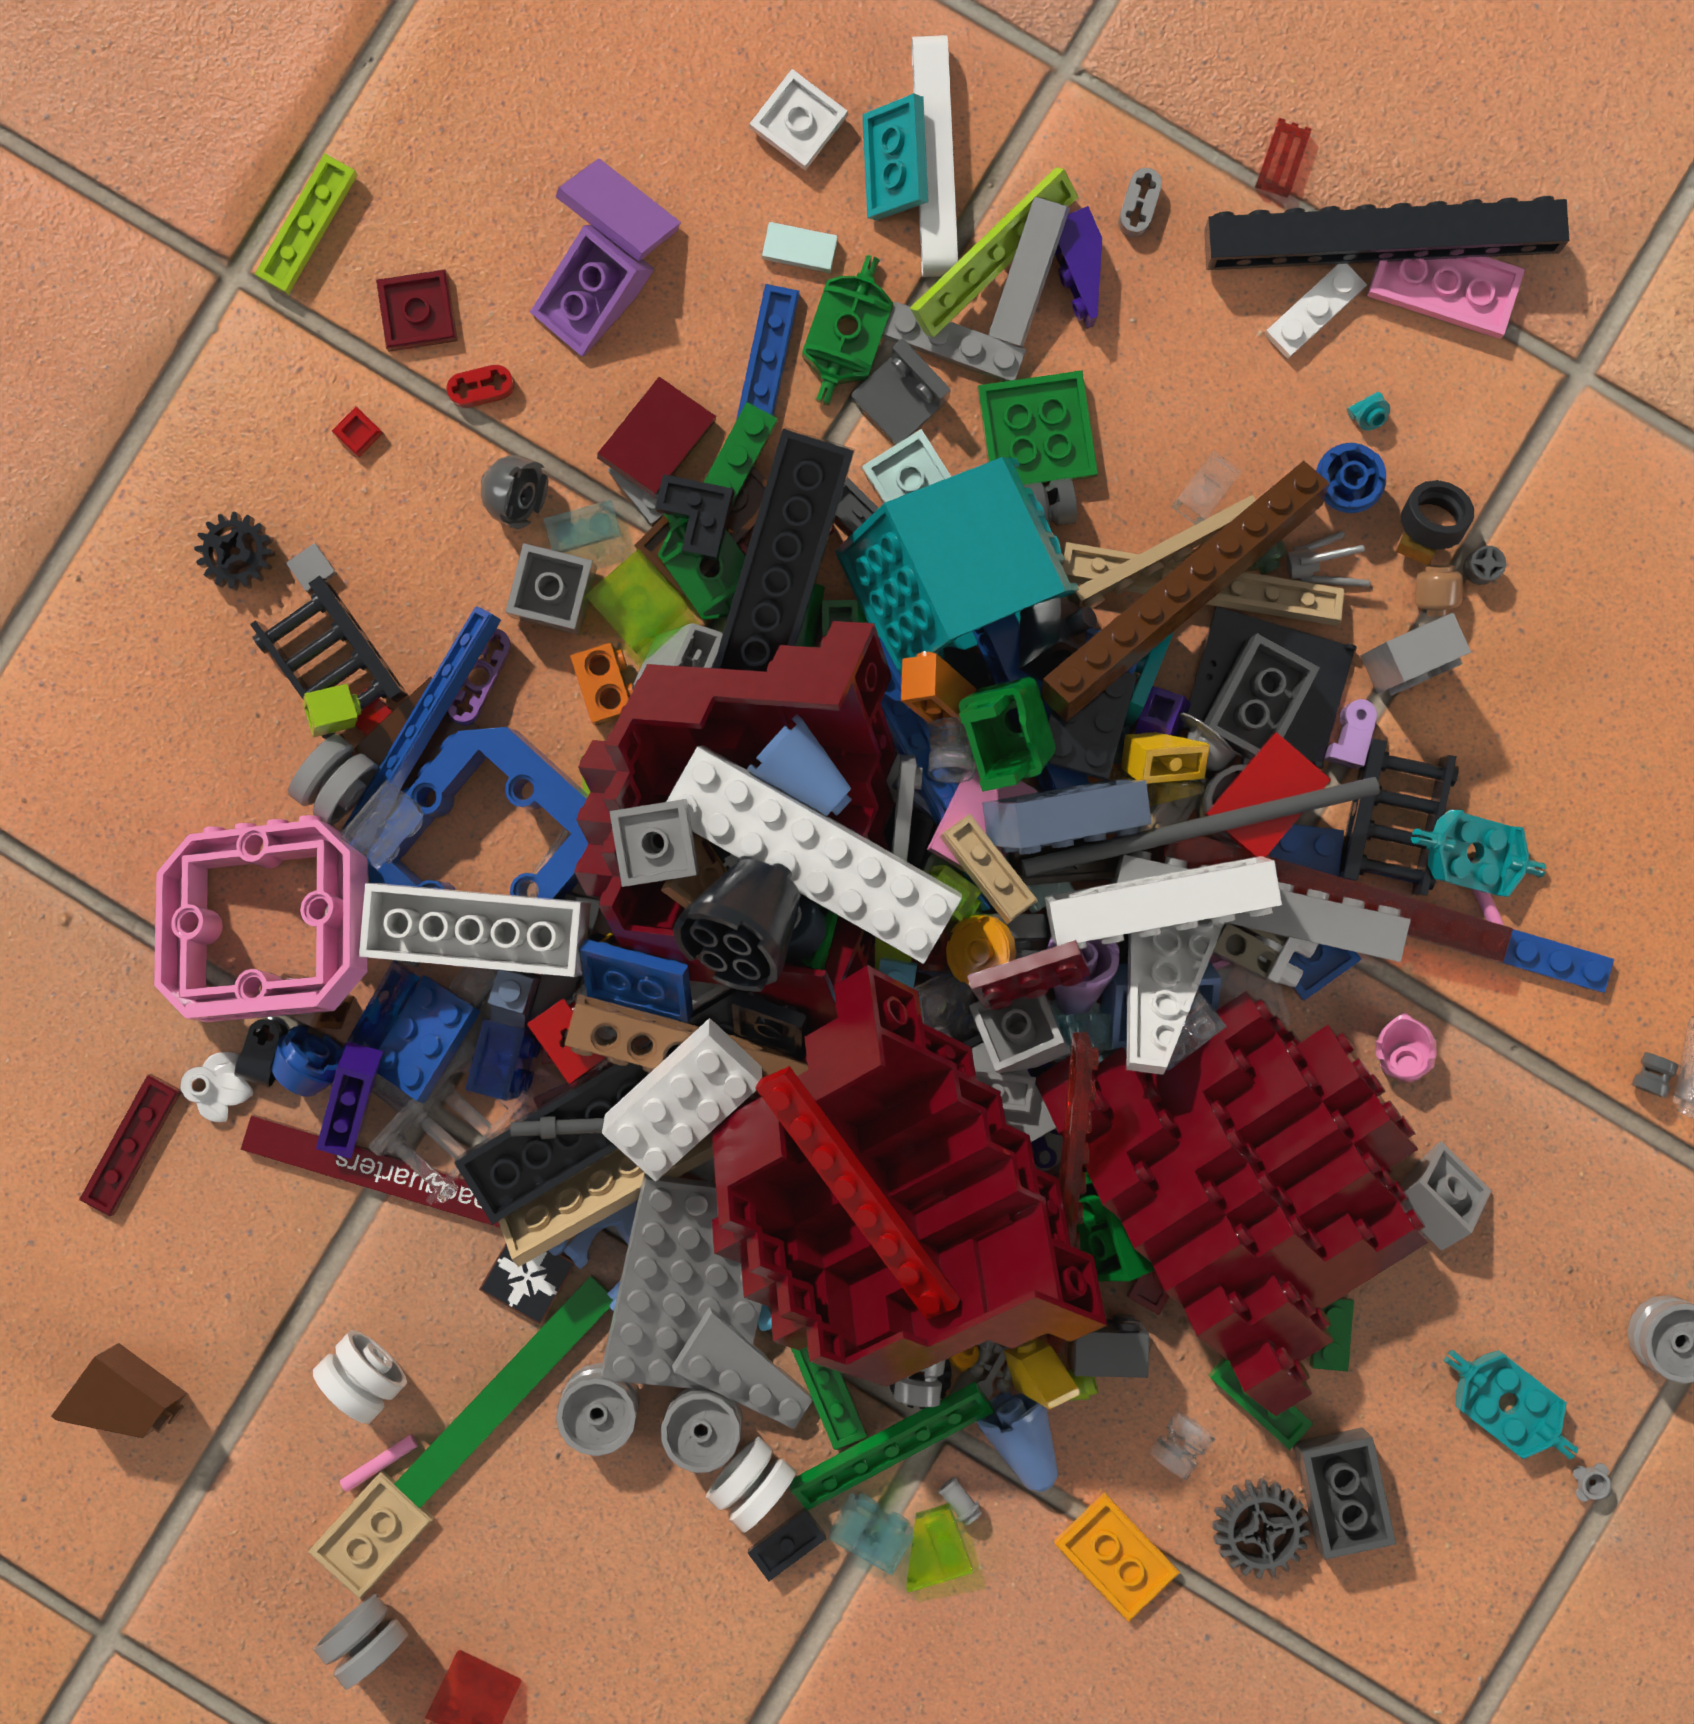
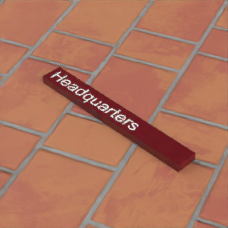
M251 1115L240 1150L492 1225L463 1177L357 1145L351 1159L316 1149L320 1134L257 1115ZM499 1221L492 1225L501 1228Z

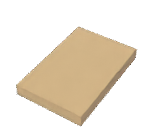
M385 1470L379 1472L308 1551L359 1600L434 1519V1516L424 1506L419 1509L394 1485L396 1481Z

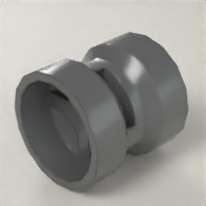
M1644 1052L1641 1060L1642 1070L1635 1075L1631 1085L1653 1095L1667 1098L1670 1090L1669 1080L1671 1077L1676 1076L1680 1065L1658 1055ZM1650 1070L1653 1071V1072H1655V1073L1661 1074V1075H1663V1076H1659V1075H1657V1074H1654V1073L1650 1072Z

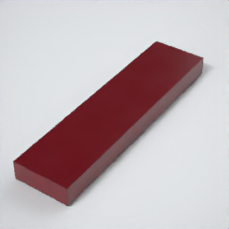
M153 1074L146 1076L79 1199L80 1201L109 1217L116 1213L180 1096V1089Z

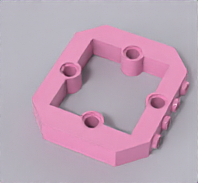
M313 815L301 816L298 822L289 823V821L283 819L268 820L267 825L257 826L253 823L235 824V829L226 830L222 827H205L203 833L189 834L157 872L154 986L185 1018L205 1023L335 1011L367 973V957H359L365 883H367V857L335 826L322 822L319 816ZM317 857V890L310 892L304 898L300 909L301 917L305 923L317 928L316 977L282 980L275 974L249 969L238 976L235 985L206 988L207 945L214 943L219 938L223 927L220 916L216 912L207 909L208 869L255 864L271 869L280 865L283 860ZM328 906V912H327L326 916L324 917V916H323L324 910H325V908ZM262 984V990L258 995L259 987Z

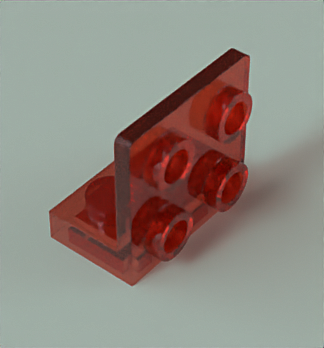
M458 1650L425 1716L423 1724H502L521 1684V1679L462 1650Z

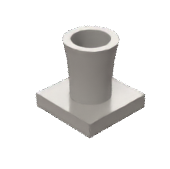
M687 799L609 811L622 887L699 874ZM658 834L664 839V847H660L656 843V836Z

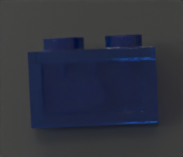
M483 1019L465 1090L505 1101L522 1097L524 1092H528L534 1077V1072L530 1071L533 1057L537 1058L541 1050V1043L529 1027L519 1028Z

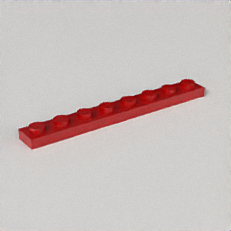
M788 1066L761 1078L755 1089L925 1319L956 1309L960 1301L956 1292L820 1106L815 1102L792 1068Z

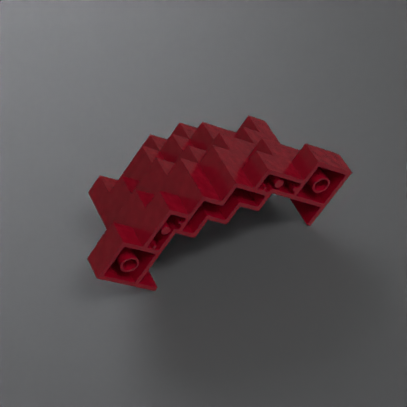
M833 621L827 635L822 638L820 647L780 645L773 660L768 664L767 672L656 664L646 665L606 741L592 740L578 766L590 790V794L583 807L580 808L576 819L588 842V846L582 857L578 860L574 873L586 895L600 897L599 907L621 948L640 951L647 955L666 960H676L686 964L689 969L690 981L724 985L713 979L716 972L706 967L696 958L689 961L678 947L673 930L676 921L685 908L661 891L666 880L622 887L609 812L666 802L698 746L704 745L746 770L751 764L758 768L761 762L756 757L784 726L792 730L797 725L792 718L798 714L851 787L847 795L852 800L837 816L832 811L827 816L891 852L884 830L895 804L886 780L898 753L881 706V701L892 675L875 623ZM658 834L656 836V843L658 846L664 847V839ZM701 841L713 863L716 862L704 842ZM838 915L824 970L810 969L800 961L785 962L783 971L776 982L765 985L762 991L753 993L764 996L769 1002L780 1006L792 1005L800 1009L803 1014L807 1015V1028L811 1034L838 1018L835 1007L834 985L867 966V960L875 943V936Z
M868 965L834 985L835 1007L838 1018L805 1037L808 1070L798 1075V1078L960 1298L957 1308L925 1319L762 1097L730 1114L712 1130L718 1217L712 1220L714 1254L741 1263L744 1298L770 1307L773 1342L796 1350L807 1347L809 1362L887 1387L987 1340L1013 1349L1046 1333L1071 1342L1107 1326L1094 1256L1070 1245L1059 1179L1035 1168L1030 1135L1006 1124L1001 1091L978 1081L976 1078L972 1047L924 1024L918 991Z
M1246 990L1179 1036L1163 1075L1126 1070L1127 1051L1121 1047L1092 1068L1086 1063L1080 1065L1069 1055L1039 1075L1035 1083L1058 1133L1077 1148L1103 1206L1121 1220L1134 1249L1152 1263L1165 1292L1183 1306L1197 1337L1230 1362L1247 1395L1277 1416L1312 1394L1306 1380L1310 1379V1376L1301 1361L1333 1342L1327 1329L1331 1326V1323L1322 1309L1426 1245L1428 1241L1421 1231L1426 1227L1423 1220L1414 1208L1409 1211L1405 1204V1201L1409 1200L1407 1193L1398 1181L1394 1182L1390 1176V1173L1393 1172L1391 1168L1393 1165L1418 1150L1411 1138L1416 1132L1408 1120L1399 1114L1390 1100L1385 1103L1381 1095L1386 1091L1374 1074H1370L1360 1058L1354 1060L1351 1053L1355 1051V1048L1344 1032L1337 1035L1329 1025H1326L1301 1042L1292 1030L1289 1032L1277 1014L1273 1015L1271 1009L1262 998L1256 1001Z

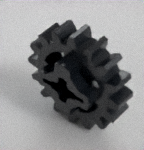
M232 512L230 520L223 514H219V524L217 525L207 521L206 526L210 531L208 534L198 533L197 536L204 542L203 545L194 547L196 552L203 554V557L196 561L197 565L202 568L208 567L203 575L210 580L216 577L215 584L222 588L228 582L229 588L234 591L238 590L239 582L248 589L252 588V578L262 582L264 578L260 571L262 569L271 570L272 566L266 562L267 557L275 556V552L267 548V545L273 542V538L269 535H262L266 527L261 523L254 525L255 519L249 515H246L242 521L241 515L237 512ZM231 530L229 534L221 536L223 533ZM253 540H255L256 542V554L254 553L251 545ZM232 547L240 549L238 556L230 554ZM214 549L216 550L218 556V560L216 563L213 555ZM250 566L245 571L238 573L240 569Z

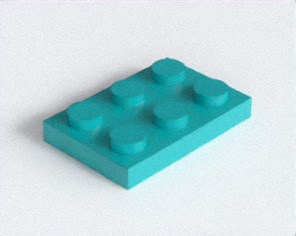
M913 93L862 114L867 218L878 221L929 202L924 98Z

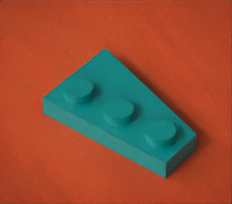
M1174 632L1138 661L1134 672L1139 673V676L1134 685L1124 725L1129 727L1130 732L1144 708Z

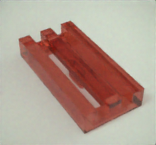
M1282 118L1277 120L1255 188L1285 198L1289 197L1312 131L1311 128H1299V124L1294 122L1291 125L1287 124L1285 119ZM1281 132L1287 134L1272 181L1268 183L1265 182ZM1294 137H1298L1300 141L1283 188L1278 186Z

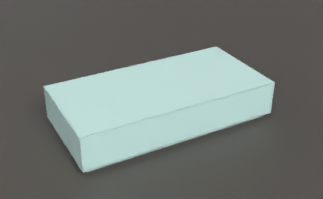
M769 222L762 259L831 273L838 236Z

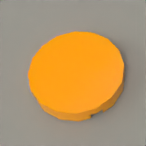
M985 914L968 916L954 926L951 931L953 932L951 939L947 941L946 956L948 966L954 977L960 982H965L967 985H970L967 975L1013 961L1016 957L1014 937L1008 926L998 918Z

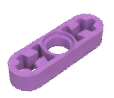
M496 629L489 642L493 643L496 638L500 639V646L503 648L502 651L495 650L491 657V663L496 664V666L492 667L491 664L485 661L489 652L488 645H486L480 655L484 660L478 659L472 670L475 668L485 669L489 673L488 682L482 686H475L467 677L462 687L465 686L470 692L481 695L480 698L472 695L469 707L473 711L471 713L464 712L462 716L458 715V710L454 705L456 703L462 704L467 697V691L461 690L462 687L447 710L450 719L458 725H469L476 721L510 654L509 637L500 629Z

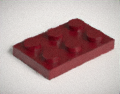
M1074 940L967 976L972 991L985 1009L998 1010L1011 1005L1012 1000L1024 996L1026 998L1040 997L1048 992L1047 989L1058 985L1063 987L1077 985L1083 981V977L1091 974L1087 961L1077 941Z

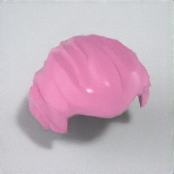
M1402 1013L1381 1030L1378 1040L1375 1042L1376 1057L1380 1060L1382 1071L1388 1074V1076L1396 1078L1404 1084L1413 1083L1434 1068L1437 1055L1436 1040L1426 1025L1413 1019L1407 1013Z

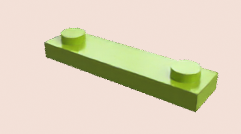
M324 153L255 272L257 278L289 295L357 178L358 174L354 169Z

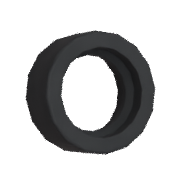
M1439 480L1425 481L1416 486L1410 494L1401 512V523L1405 532L1416 543L1436 550L1450 549L1459 544L1474 520L1475 508L1470 497L1461 488L1449 482ZM1432 504L1442 507L1454 517L1456 525L1442 526L1431 522L1421 513L1419 506Z

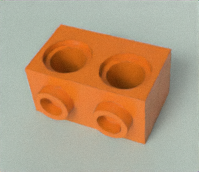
M610 642L570 655L591 723L597 726L619 719L622 708L626 705L633 692V684H626L622 671L627 670L628 667L622 649L615 651V647ZM599 658H606L610 662L608 672L600 676L593 674V663ZM611 691L618 692L621 696L620 704L614 709L604 708L603 698L605 694Z

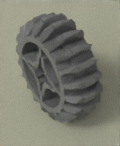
M1264 1478L1259 1479L1257 1488H1255L1251 1480L1246 1479V1490L1241 1491L1237 1485H1233L1232 1491L1235 1496L1232 1499L1225 1494L1221 1497L1226 1508L1215 1507L1214 1512L1222 1519L1212 1521L1213 1529L1218 1531L1213 1536L1215 1544L1222 1545L1218 1551L1222 1558L1229 1557L1228 1564L1231 1568L1234 1569L1240 1566V1571L1245 1576L1253 1569L1256 1578L1260 1579L1264 1575V1570L1267 1569L1270 1576L1276 1578V1567L1281 1566L1285 1572H1289L1290 1567L1287 1561L1290 1558L1294 1562H1300V1557L1295 1552L1296 1549L1307 1550V1544L1301 1538L1310 1535L1308 1527L1303 1525L1309 1518L1305 1512L1300 1511L1303 1504L1299 1499H1293L1294 1493L1289 1488L1281 1491V1485L1277 1481H1274L1268 1488L1267 1481ZM1260 1503L1275 1504L1281 1507L1286 1514L1280 1516L1276 1513L1266 1514L1261 1508ZM1248 1507L1247 1517L1244 1521L1236 1523L1238 1516ZM1258 1516L1265 1524L1262 1532L1263 1540L1256 1532L1259 1530L1258 1524H1260ZM1285 1534L1281 1543L1274 1548L1275 1539L1279 1535ZM1244 1541L1245 1544L1256 1543L1261 1549V1553L1246 1552L1235 1543Z

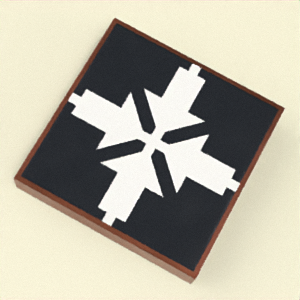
M505 1243L479 1290L541 1325L575 1264L564 1253L555 1256L546 1251L518 1267L511 1259L507 1244Z

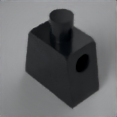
M1057 597L1021 610L1019 670L1043 681V678L1086 643V631L1097 624V617L1090 607L1082 608L1062 597Z

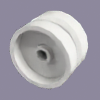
M351 1330L335 1346L337 1355L328 1354L313 1369V1377L322 1392L339 1410L360 1423L369 1424L384 1409L383 1399L392 1400L407 1384V1380L401 1367L384 1348L363 1333Z
M755 1437L731 1460L711 1485L705 1497L718 1510L726 1509L734 1504L729 1520L742 1532H747L767 1514L784 1494L796 1475V1470L783 1458L767 1465L771 1459L772 1448L760 1437Z

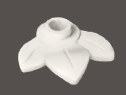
M220 1052L208 1057L202 1067L189 1069L181 1079L180 1088L182 1094L188 1100L196 1102L200 1114L210 1121L226 1122L228 1106L243 1103L254 1093L247 1081L234 1075L236 1062L239 1057L237 1053ZM201 1078L206 1082V1087L203 1091H195L192 1088V1082L195 1079Z

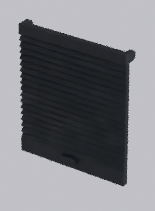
M1216 606L1189 698L1191 706L1188 715L1201 722L1204 721L1246 639L1259 634L1320 667L1284 739L1317 768L1322 769L1347 675L1357 646L1342 644ZM1184 723L1182 729L1189 730V728Z

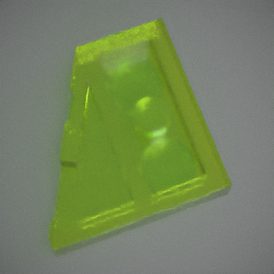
M950 1503L917 1512L915 1515L906 1589L908 1593L973 1573V1565Z

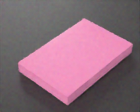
M974 756L927 848L928 851L965 873L967 872L940 838L941 834L969 814L972 815L986 833L982 802L1037 793L1036 789L1023 781H1020L1017 785L982 792L979 782L981 779ZM997 847L1005 858L1007 853L1002 852V847Z

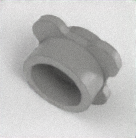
M1596 1463L1594 1467L1588 1468L1579 1465L1573 1470V1477L1577 1479L1578 1485L1576 1490L1577 1498L1586 1502L1590 1498L1599 1500L1606 1499L1611 1495V1483L1607 1476L1609 1470L1606 1465ZM1591 1479L1595 1480L1594 1485L1589 1484Z

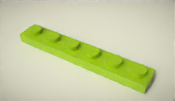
M1055 167L910 307L925 335L934 338L1013 261L1034 196L1067 207L1078 198L1065 169Z

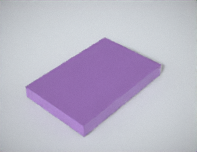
M599 158L558 187L555 196L638 262L676 233L681 224L678 219Z

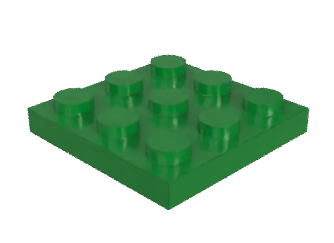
M1082 370L978 385L977 392L988 462L1001 457L1017 459L1020 466L1016 468V471L1023 485L1037 482L1045 485L1049 484L1051 480L1071 478L1073 481L1097 477L1098 471Z

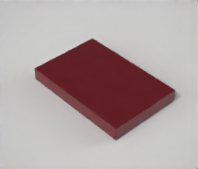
M658 377L599 450L597 459L653 498H656L659 494L663 474L670 476L675 474L715 423L716 416L670 383Z

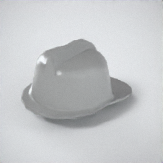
M1180 713L1181 720L1189 728L1186 739L1201 741L1210 745L1205 777L1208 778L1214 775L1215 772L1220 773L1224 771L1237 755L1243 757V755L1234 751L1209 726L1191 715Z

